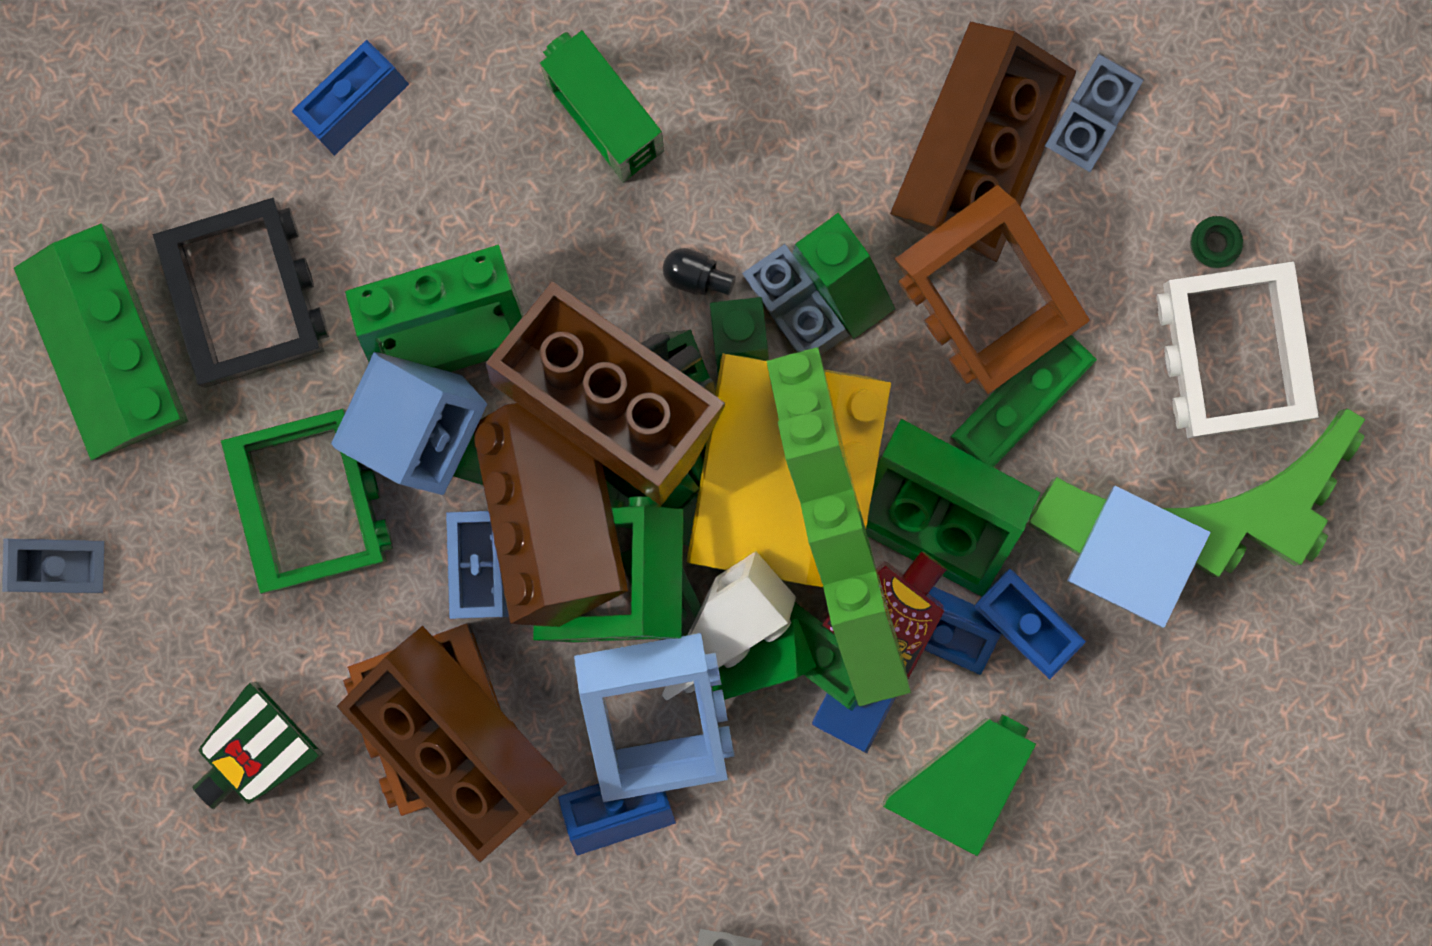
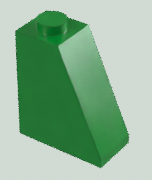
M839 213L795 243L793 256L811 278L817 291L853 340L896 309L870 255Z
M1001 714L997 723L985 718L889 792L881 805L978 857L1036 743L1025 738L1029 731L1028 727Z

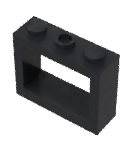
M270 198L152 234L198 386L207 388L324 352L321 339L328 338L329 332L321 308L311 309L306 289L313 288L314 282L306 258L303 257L296 260L291 239L298 238L299 233L290 207L281 210L279 202L275 198ZM264 221L299 338L219 362L184 245Z

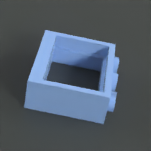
M701 633L681 636L680 639H665L574 656L579 695L603 802L728 780L724 758L734 757L729 726L718 727L719 722L728 721L722 690L712 691L711 686L721 685L716 653L705 654ZM694 682L703 734L616 750L605 697Z

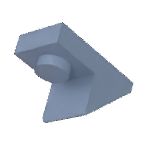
M3 539L2 592L103 593L104 541Z

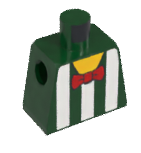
M251 682L242 690L198 749L212 768L192 788L200 799L213 810L234 790L246 803L250 804L318 760L324 753L257 682Z

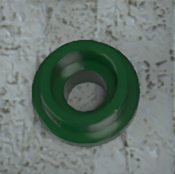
M1212 216L1202 220L1194 228L1190 238V247L1194 257L1202 265L1213 269L1224 268L1235 262L1240 256L1243 248V236L1239 227L1232 220L1222 216ZM1219 233L1225 238L1226 246L1223 251L1213 252L1208 248L1207 238L1210 234Z

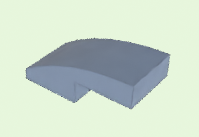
M1099 53L1045 147L1091 172L1144 79Z
M785 244L742 273L757 297H762L764 307L796 353L818 347L820 355H822L849 336L845 327L817 291L811 278Z

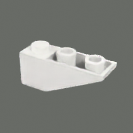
M755 551L715 578L688 635L701 633L705 654L716 653L718 668L722 665L730 668L747 655L750 647L763 639L766 642H771L788 629L791 624L790 616L796 596L758 552ZM694 682L665 686L662 696L667 701L683 690L686 693H691L695 691Z

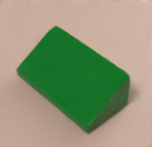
M798 618L791 619L788 629L777 639L771 642H766L763 639L750 647L747 655L736 665L730 668H726L724 665L719 667L721 685L712 686V691L722 690L724 700L796 679L814 669L816 664Z

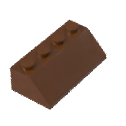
M970 21L890 214L917 230L930 234L996 185L1007 192L1021 206L1074 79L1076 70L1015 31ZM996 227L966 250L997 262L1007 239L1000 228Z
M553 281L486 362L491 385L661 506L695 464L725 407V402Z
M518 403L504 405L480 419L474 431L475 446L510 624L560 627L628 592L602 463Z
M423 625L390 652L337 705V708L479 863L567 784L562 776L553 768L552 764L540 754L518 730L516 725L506 717L484 693L481 687L462 669L445 650L443 645Z

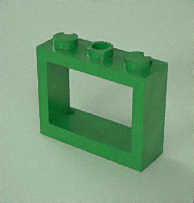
M583 30L573 37L568 32H565L546 46L547 49L543 51L546 58L540 62L546 85L623 183L664 152L661 129Z
M499 244L345 291L356 336L368 362H370L373 353L378 352L448 372L456 371L488 361L524 316Z
M344 408L220 440L260 594H268L386 563L385 551L393 549L386 519L377 521L371 500L379 499L380 494L373 469L363 470L362 463L340 452L366 551L286 572L281 570L251 452L331 431L336 433L347 411Z
M630 497L629 507H625V501L610 500L615 528L633 526L631 615L579 616L560 627L533 625V641L583 643L680 639L682 629L683 509L661 507V505L649 497Z

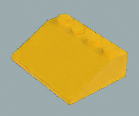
M722 353L715 396L725 402V407L707 439L687 562L728 570L757 551L781 580L823 587L808 542L801 504L785 459L778 426L779 418L766 362L768 360ZM825 370L839 431L866 529L891 382L869 376Z

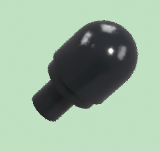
M679 248L667 255L663 263L665 280L672 287L694 295H698V293L706 295L708 289L730 295L736 280L735 275L717 270V261L710 259L709 255L688 248Z

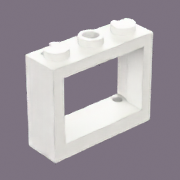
M1294 262L1174 279L1163 284L1164 294H1157L1158 316L1161 325H1170L1173 344L1165 346V362L1169 377L1178 376L1181 397L1173 398V413L1175 414L1177 429L1186 428L1187 439L1319 418ZM1268 283L1287 407L1207 418L1188 295Z

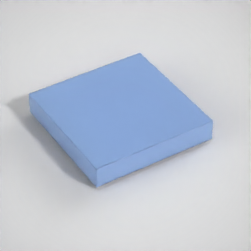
M1113 486L1067 581L1164 628L1211 532L1132 493Z

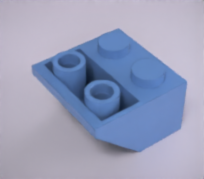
M374 352L331 444L338 451L400 485L444 495L487 403L462 375Z
M489 511L446 512L449 618L509 617Z

